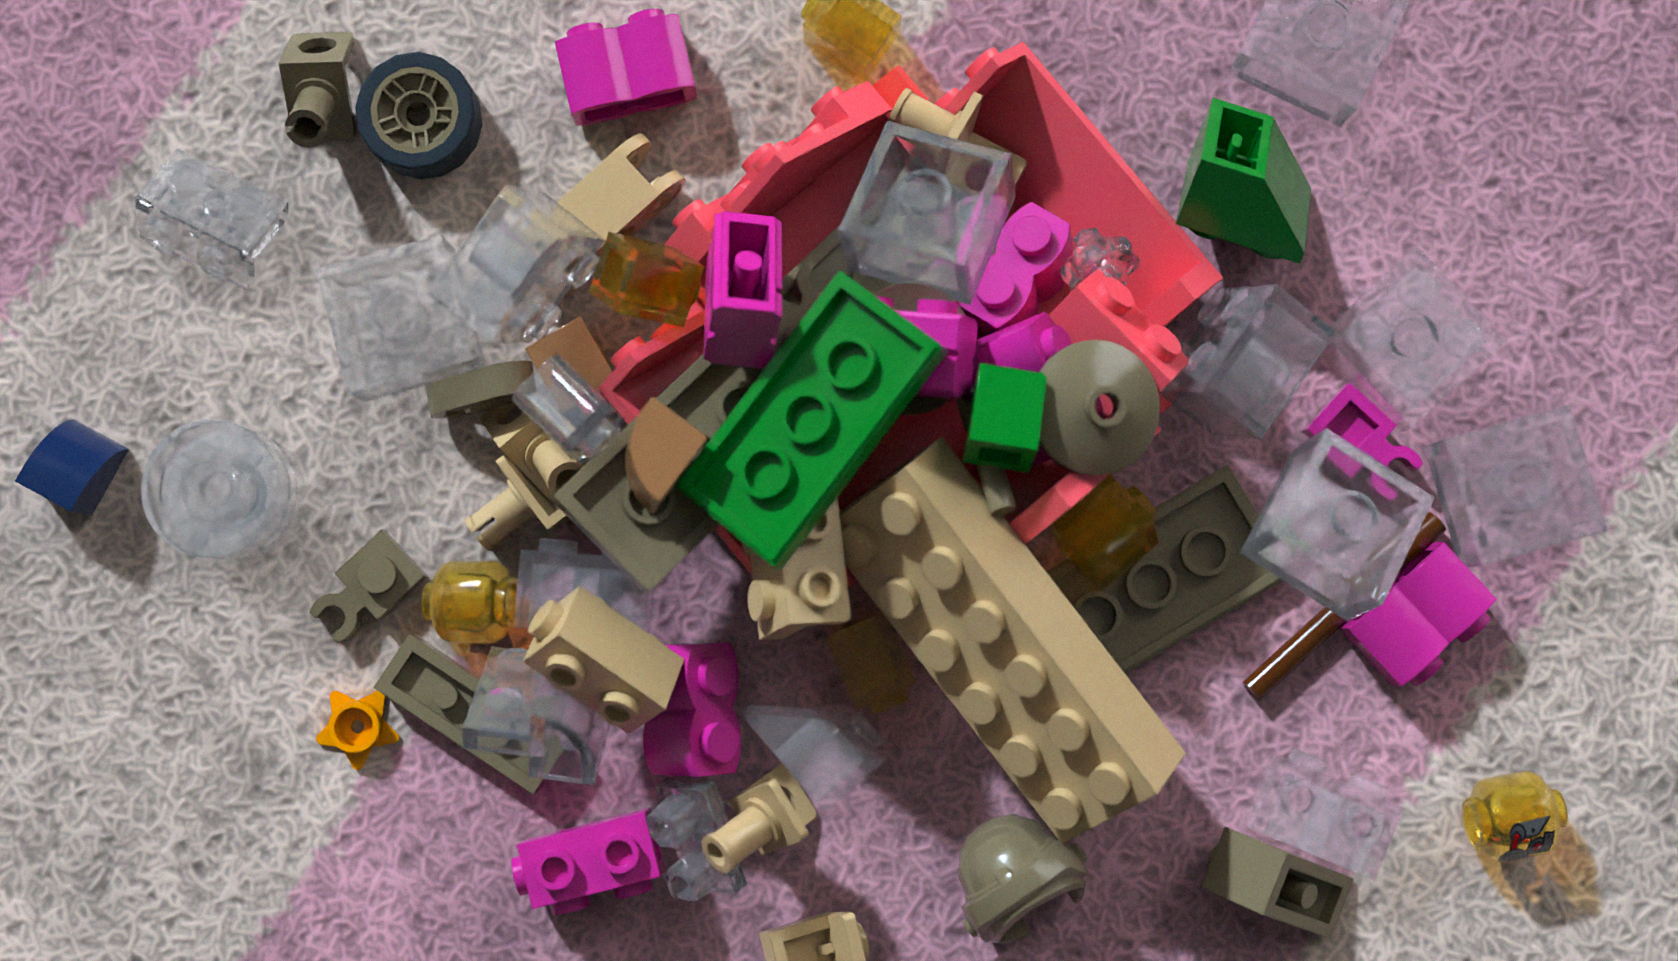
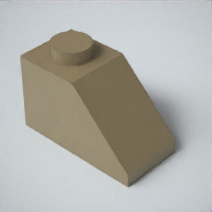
M1224 827L1219 843L1213 848L1209 856L1208 871L1201 887L1261 915L1331 939L1354 878L1241 832Z

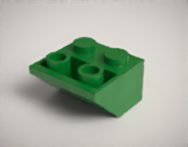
M1212 98L1188 159L1176 224L1189 228L1194 234L1202 238L1224 239L1251 248L1256 254L1268 259L1283 258L1300 264L1305 254L1311 187L1273 116Z

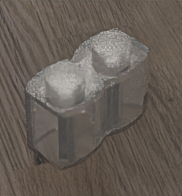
M560 354L549 357L515 391L512 401L570 459H574L579 465L589 462L620 433L625 424V418Z

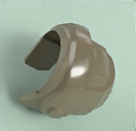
M1008 814L996 816L982 823L967 837L959 853L957 873L965 893L966 903L962 906V910L966 917L963 920L966 930L973 937L979 936L985 943L992 940L994 943L1004 944L1027 938L1030 935V931L1022 918L1027 913L1066 892L1075 904L1082 900L1086 884L1084 876L1088 873L1085 865L1088 857L1078 843L1071 844L1067 841L1061 844L1053 834H1050L1035 819Z

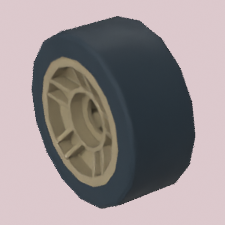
M422 52L395 55L376 66L361 85L355 106L358 131L369 150L397 174L416 179L441 177L463 165L477 147L483 125L480 102L461 71L442 57ZM428 106L430 110L429 120L422 126L412 125L411 119L407 116L410 110L418 112Z

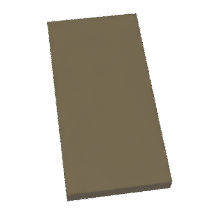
M1228 464L1046 571L1125 674L1294 574Z

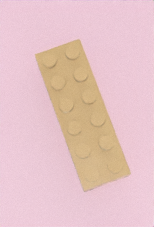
M942 436L857 497L839 513L846 567L1061 844L1158 794L1186 752L1003 516H991L983 489Z

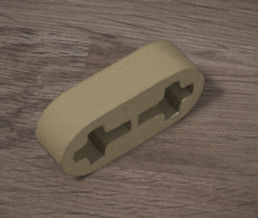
M527 360L493 364L425 385L430 416L435 419L473 414L524 400L538 394L532 361Z

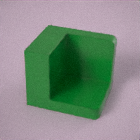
M980 363L972 389L962 462L1029 473L1039 445L1047 384L1045 374Z

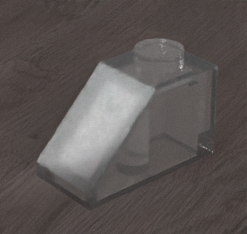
M751 703L740 712L742 717L824 813L884 762L883 757L876 749L885 741L860 712L850 720L840 709Z

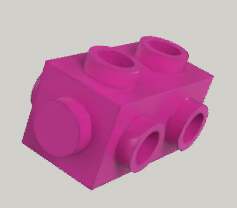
M651 807L528 838L517 844L519 856L511 859L512 874L519 895L529 894L532 909L550 905L553 916L589 907L591 904L588 895L613 889L616 899L628 898L649 892L654 889L651 879L660 877L666 870Z

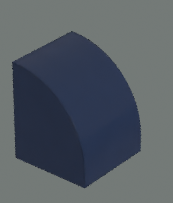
M68 420L54 428L38 444L25 462L15 482L70 512L93 515L129 449L76 420Z

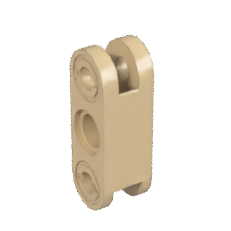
M636 134L616 148L526 229L504 254L503 261L516 275L526 273L535 267L550 252L559 259L539 279L533 288V294L545 307L555 305L571 293L665 208L684 187L686 179L677 170L670 171L662 177L658 176L651 183L637 170L642 165V160L652 148V143L644 134Z

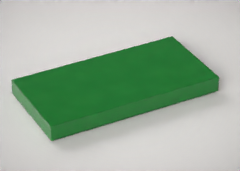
M839 270L675 487L771 566L782 570L948 351Z

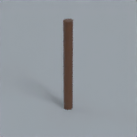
M1427 512L1242 682L1246 689L1258 701H1261L1416 559L1431 543L1447 530L1442 521L1433 513Z

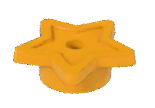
M377 690L359 700H355L339 691H332L330 693L332 714L327 726L316 736V742L320 745L337 747L344 751L353 769L360 770L364 766L373 747L396 743L399 740L398 733L383 719L386 697L384 694ZM356 720L361 721L364 725L363 730L359 733L355 732L352 728Z

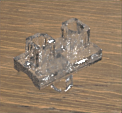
M666 777L655 786L660 804L645 820L651 838L659 846L676 849L679 860L668 868L667 873L664 875L670 895L675 899L696 902L712 891L728 894L738 893L747 885L741 863L739 862L735 865V868L730 872L721 873L707 860L701 845L702 839L706 835L714 833L737 816L729 801H723L720 789L716 788L713 781L685 784L678 782L675 777Z

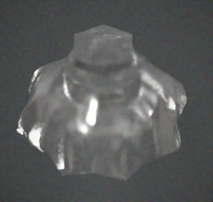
M1097 228L1083 229L1073 237L1074 250L1061 269V277L1070 286V292L1097 269L1106 277H1112L1126 285L1129 276L1139 267L1140 258L1134 253L1132 244L1126 237H1105L1098 232Z

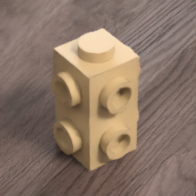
M578 586L558 603L551 599L539 609L528 628V633L534 637L523 660V663L544 676L551 685L566 691L597 712L604 721L619 727L628 734L666 709L684 662V658L662 644L657 637L645 632L611 608L603 599L594 596L581 586Z

